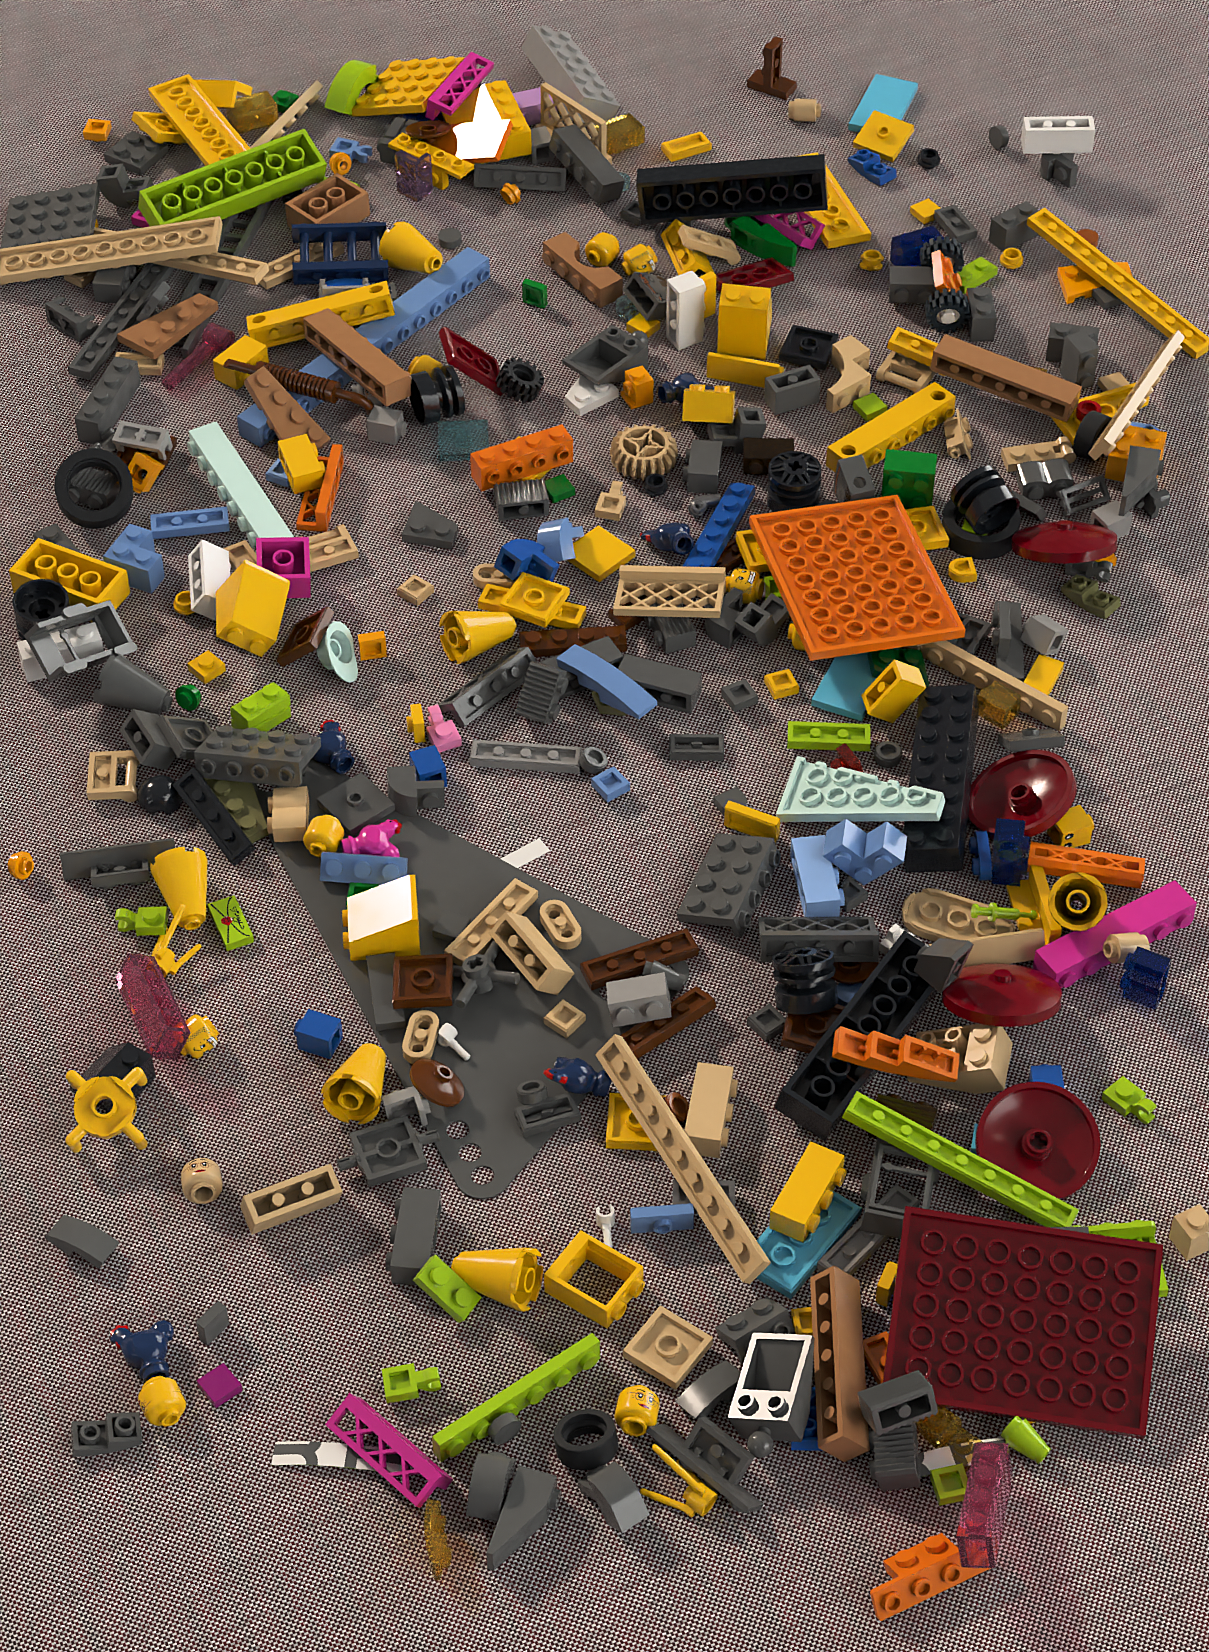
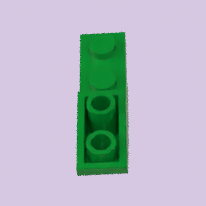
M749 216L724 219V225L731 230V240L742 249L762 259L772 257L782 265L796 266L797 246L769 223L760 226Z

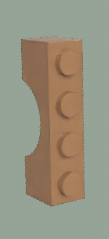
M563 232L543 242L542 258L544 263L555 270L560 277L566 279L575 289L583 293L589 301L595 303L599 308L623 297V278L609 266L594 268L581 264L580 243L567 232Z

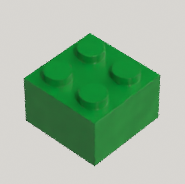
M886 449L881 497L898 495L905 509L932 506L937 454Z

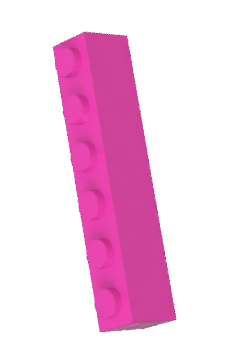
M1174 880L1105 915L1096 926L1084 931H1073L1035 950L1032 969L1053 978L1060 988L1070 987L1078 979L1086 975H1093L1100 968L1111 963L1103 952V944L1110 934L1138 932L1140 935H1145L1149 943L1157 939H1164L1169 933L1179 928H1185L1192 923L1197 902Z

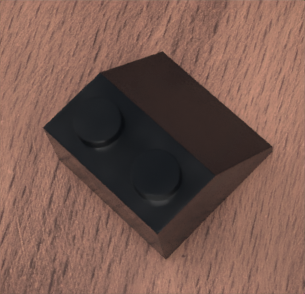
M127 1042L108 1047L81 1077L86 1081L98 1076H113L123 1080L133 1068L139 1067L146 1075L147 1083L144 1086L135 1084L131 1088L136 1099L156 1078L152 1055ZM70 1087V1090L76 1094L77 1089ZM103 1099L98 1102L97 1106L109 1113L113 1108V1102L109 1099Z

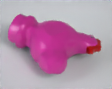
M387 819L378 825H367L362 828L358 837L348 836V838L341 839L342 852L400 857L398 848L391 844L389 839L394 834L401 832L402 824L395 819Z

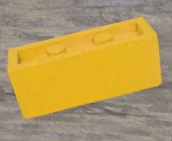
M194 80L217 108L233 109L236 96H251L253 88L238 81Z
M675 219L660 236L678 275L689 271L695 273L698 269L705 273L710 271L714 273L704 252L695 249L689 250L683 246L678 231L685 224Z
M709 352L707 355V378L765 388L766 377L784 372V367H780L779 364L713 352Z
M1030 865L1028 879L1009 881L1006 883V890L1012 908L1026 913L1034 910L1038 914V917L1034 920L1023 917L1017 919L1018 930L1042 928L1044 930L1045 945L1061 938L1062 927L1054 920L1049 910L1048 898L1050 888L1043 867Z

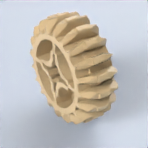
M645 423L643 426L634 424L633 428L625 427L624 431H618L617 436L613 437L610 456L612 465L618 473H623L624 477L631 476L633 480L641 478L644 481L651 474L664 475V473H670L671 469L675 467L678 449L675 438L671 436V432H665L664 427L657 429L655 424L651 427L646 426Z

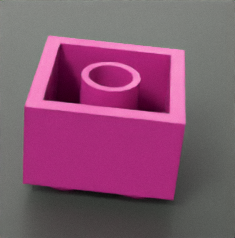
M309 537L256 538L257 565L290 580L287 598H311Z

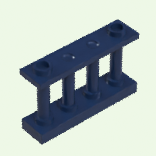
M386 222L292 224L293 243H300V262H292L294 285L320 284V279H325L326 282L343 278H368L370 283L389 282L388 260H381L379 254L380 240L387 230ZM356 241H370L371 260L357 261ZM323 242L324 262H309V243ZM333 242H347V261H333Z

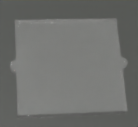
M473 381L461 383L465 400L464 414L470 416L473 414H491V390Z

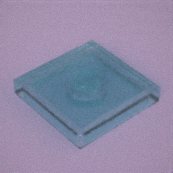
M488 419L438 421L439 461L470 460V453L489 448Z

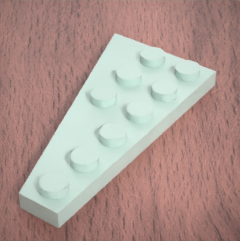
M797 756L776 816L780 818V822H841L845 819H848L850 822L939 821L945 804V798L942 792L915 785L908 788L900 786L899 781L890 779L888 782L878 780V777L875 775L844 767L833 769L827 767L824 762L817 761L813 764L807 762L804 757Z

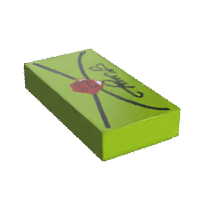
M235 895L207 904L210 916L226 951L254 943L253 934Z

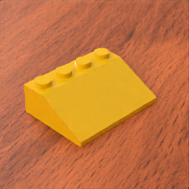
M506 80L483 84L475 89L451 116L441 112L444 121L449 124L510 120L513 127L500 160L532 154L531 130Z

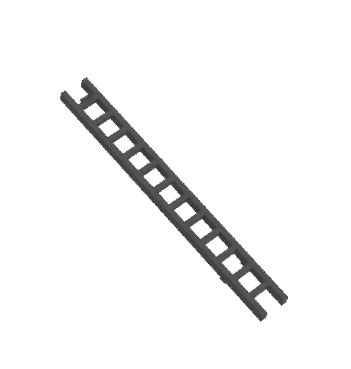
M274 200L261 204L259 207H253L240 212L254 215L251 221L237 219L240 213L225 218L222 225L218 253L243 258ZM232 227L246 229L244 235L229 233ZM224 241L239 243L236 249L222 247ZM195 272L178 303L201 293L217 301L219 304L231 280ZM201 283L216 285L213 292L198 290ZM212 315L194 328L189 336L185 335L174 344V346L182 347L183 358H190Z

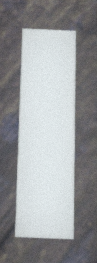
M539 838L506 855L501 860L519 868L550 850Z

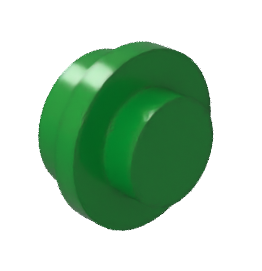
M182 685L176 689L175 697L180 707L193 711L199 706L201 693L194 685Z

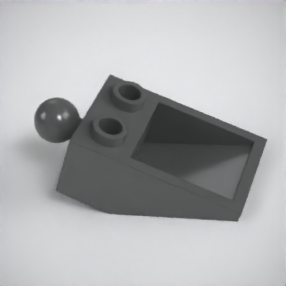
M612 324L562 359V364L597 385L625 381L626 370L642 365L645 369H648V337L643 331H634L630 335Z
M752 1334L728 1419L742 1439H748L747 1448L757 1458L767 1457L772 1452L774 1447L773 1440L802 1442L810 1414L815 1340L813 1335Z

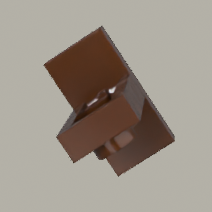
M775 36L769 43L765 44L762 51L764 56L762 70L757 69L749 77L747 87L787 100L796 90L797 81L781 76L783 38Z

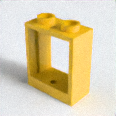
M581 1230L544 1273V1292L606 1329L614 1320L618 1321L621 1319L626 1311L628 1302L632 1297L637 1298L645 1286L642 1265ZM586 1259L625 1281L606 1306L568 1284V1281Z

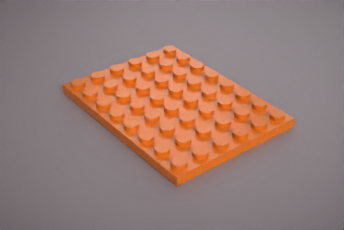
M898 495L749 516L751 530L810 661L965 637L966 629Z

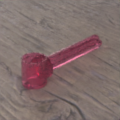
M214 322L209 323L203 332V343L162 380V385L167 390L174 389L212 352L225 351L234 344V331Z

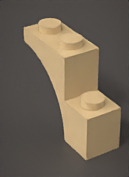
M852 335L832 344L831 364L841 374L839 381L827 389L826 409L832 414L847 407L854 400L870 394L871 374L866 371L869 369L870 349Z

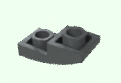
M63 1215L45 1237V1239L68 1256H71L75 1251L98 1269L101 1268L120 1243L95 1226L68 1215Z
M725 1360L694 1381L675 1402L697 1421L699 1417H707L721 1400L727 1404L731 1402L734 1398L741 1372Z
M140 1412L106 1413L105 1420L72 1421L73 1457L107 1454L142 1444Z

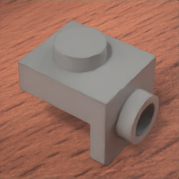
M414 1086L403 1090H395L381 1096L388 1121L406 1115L418 1114L422 1127L428 1125L426 1114L431 1113L428 1100L420 1096Z

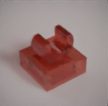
M846 743L836 748L839 758L830 763L831 768L838 769L844 767L863 772L859 759Z

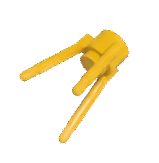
M184 904L180 905L169 929L167 927L166 935H159L153 953L146 964L147 970L157 977L165 978L168 973L175 975L178 969L202 947L201 944H196L177 962L174 960V952L167 948L185 910Z
M654 1444L652 1450L689 1484L682 1496L686 1500V1504L645 1488L640 1489V1494L683 1511L691 1518L696 1512L700 1516H705L715 1504L718 1494L707 1487L694 1472L683 1468L679 1464V1459L675 1462L658 1445Z

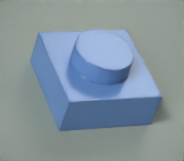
M614 766L591 778V786L606 802L630 791V782Z

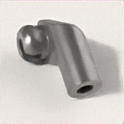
M720 494L695 496L688 506L689 513L694 517L703 515L708 507H716L721 500Z

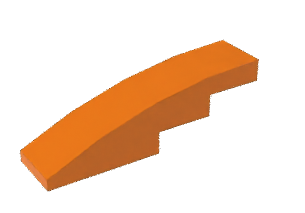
M842 1026L835 1031L833 1058L870 1069L914 1078L956 1082L958 1079L959 1053L908 1035L899 1040L874 1030L869 1035Z

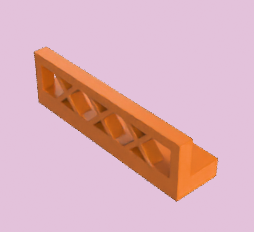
M332 444L329 457H317L318 461H323L324 466H327L323 476L322 487L304 492L296 523L297 530L327 532L344 466L342 445ZM319 498L317 505L312 506L309 503L310 501ZM312 515L316 518V522L304 521Z
M1031 841L1026 872L1030 871V865L1042 866L1046 875L1063 877L1070 873L1080 872L1094 876L1100 883L1141 889L1144 878L1145 858Z

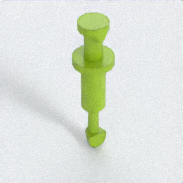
M992 902L988 908L979 907L978 904H973L971 908L972 918H977L978 915L988 916L989 922H995L996 918L1017 920L1023 917L1034 920L1038 917L1037 912L1031 910L1030 913L1020 912L1016 908L997 907V904Z

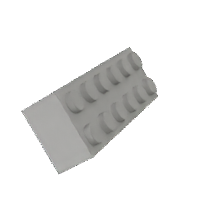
M532 25L521 48L546 83L605 120L608 129L620 105L614 98V94L606 87V83L597 75V71L589 64L588 58L581 53L580 47L574 43L571 35L566 31L560 30L558 32L544 25L541 27ZM563 104L564 107H565V109H566V111H567V113L569 114V111H568L566 105ZM578 113V115H579L581 121H582L583 123H585V122L583 121L581 115Z

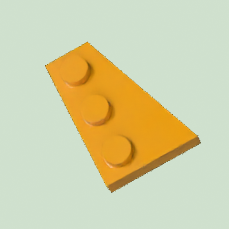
M1128 262L1115 263L1132 276ZM1079 266L1058 267L1057 276L1066 304L1073 303L1075 298L1081 296L1085 299L1092 297L1093 289L1103 286Z

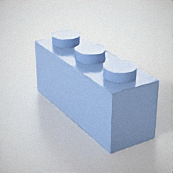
M825 835L791 838L790 859L804 917H839L840 906L845 905L843 889H838L837 886L839 884L838 868L833 867L832 863L823 857Z

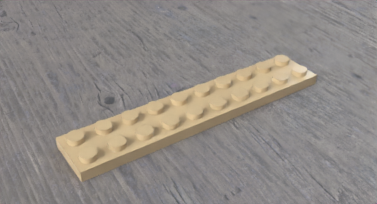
M218 216L0 249V285L20 281L27 282L40 278L49 279L54 276L74 275L88 271L95 272L108 268L117 269L122 266L142 265L156 261L164 262L169 259H185L190 256L210 255L218 252L223 223L221 217Z

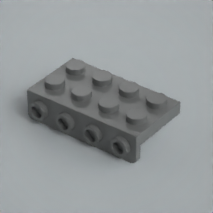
M223 725L217 727L194 752L195 766L203 778L299 787L302 784V769L321 748V737L311 736L308 733L285 734L280 730L265 732L259 731L256 728L234 729L232 726Z
M717 833L676 913L679 922L731 927L735 937H742L746 928H749L751 924V917L755 909L759 907L766 887L770 885L771 876L775 868L780 864L781 854L777 850L774 838Z

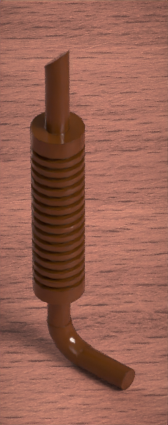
M227 359L223 365L224 368L250 375L264 366L286 391L317 398L318 400L333 404L338 399L350 401L361 406L368 416L374 407V404L367 397L356 392L341 389V384L338 381L320 376L317 377L316 375L299 372L264 361H258L256 365Z

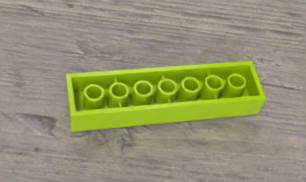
M302 129L139 191L138 208L150 227L218 216L222 220L323 181L327 163L306 130Z

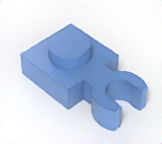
M339 137L329 150L330 158L335 153L343 152L349 155L351 161L354 158L361 163H367L368 156L373 155L371 146H359L358 141Z

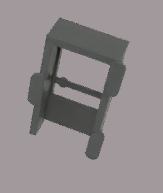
M110 600L86 607L83 603L66 607L62 610L61 616L35 624L24 635L49 682L105 663L111 655L115 656V652L125 656L138 649ZM92 620L96 623L99 634L108 650L79 659L68 639V634L63 629ZM59 631L60 638L64 640L74 661L68 663L64 661L50 635L51 633Z
M877 1137L871 1172L863 1176L860 1199L865 1202L860 1231L901 1239L904 1209L875 1204L880 1168L887 1172L895 1171L926 1178L922 1202L923 1209H930L933 1185L938 1183L940 1170L929 1164L927 1172L894 1166L891 1163H881L883 1153L916 1160L920 1159Z

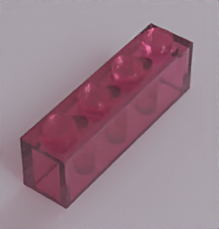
M128 953L115 978L117 987L148 1054L156 1059L177 1060L191 1032L155 957Z
M975 1443L956 1536L961 1567L996 1569L1013 1476L1009 1444Z

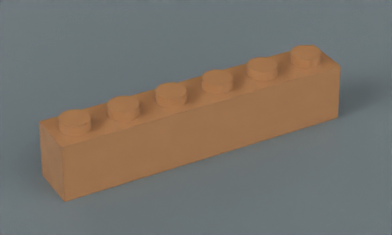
M326 308L303 318L305 339L386 407L411 396L412 379L410 374L399 367L394 360L382 353L379 348L371 344L366 337H363L352 326H349L339 315Z
M947 334L944 335L933 351L930 370L1066 423L1078 405L1082 386Z
M832 1266L810 1278L813 1337L815 1338L814 1372L817 1435L819 1449L846 1462L870 1451L868 1422L862 1416L857 1394L859 1391L866 1389L860 1280L838 1267Z

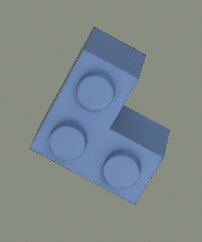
M129 523L103 555L104 562L127 570L130 587L152 594L165 578L162 555L155 553L151 530Z
M845 819L826 831L823 857L864 886L904 862L907 836L888 822L865 833L848 819Z

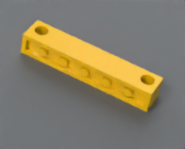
M383 281L247 316L249 336L266 345L267 348L304 339L303 318L326 308L339 315L349 326L394 316V306L388 283Z
M933 382L827 447L826 466L836 473L839 459L857 455L863 456L867 468L879 463L885 458L886 449L899 450L906 444L915 441L927 431H931L947 418L952 417L955 412L956 396L938 383Z

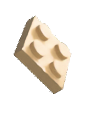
M660 1305L623 1349V1358L676 1390L713 1345V1337Z

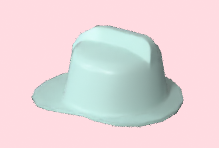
M334 621L328 626L316 649L317 655L325 668L334 670L346 682H354L358 676V666L354 652L353 637L345 624L340 621Z

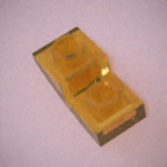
M937 1407L938 1413L936 1415L932 1414L930 1418L926 1416L924 1420L919 1419L918 1422H915L918 1431L936 1449L953 1445L954 1450L958 1454L967 1455L971 1453L965 1459L956 1453L952 1455L957 1461L963 1463L965 1472L974 1466L966 1465L987 1448V1444L962 1428L961 1419L945 1407ZM973 1442H975L978 1447L972 1452ZM968 1443V1446L959 1447L957 1444Z
M427 1499L424 1517L427 1560L433 1578L441 1580L443 1568L450 1567L452 1548L447 1546V1535L444 1533L446 1515L441 1513V1502Z

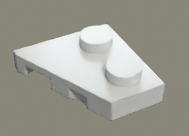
M580 375L565 395V404L580 417L618 398L619 389L612 383L597 385Z

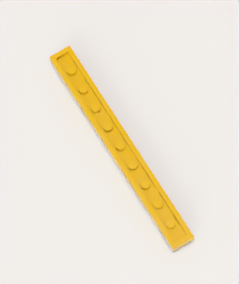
M1045 207L1028 217L1027 226L1166 337L1170 338L1179 330L1185 336L1180 344L1182 349L1195 360L1209 351L1208 336Z

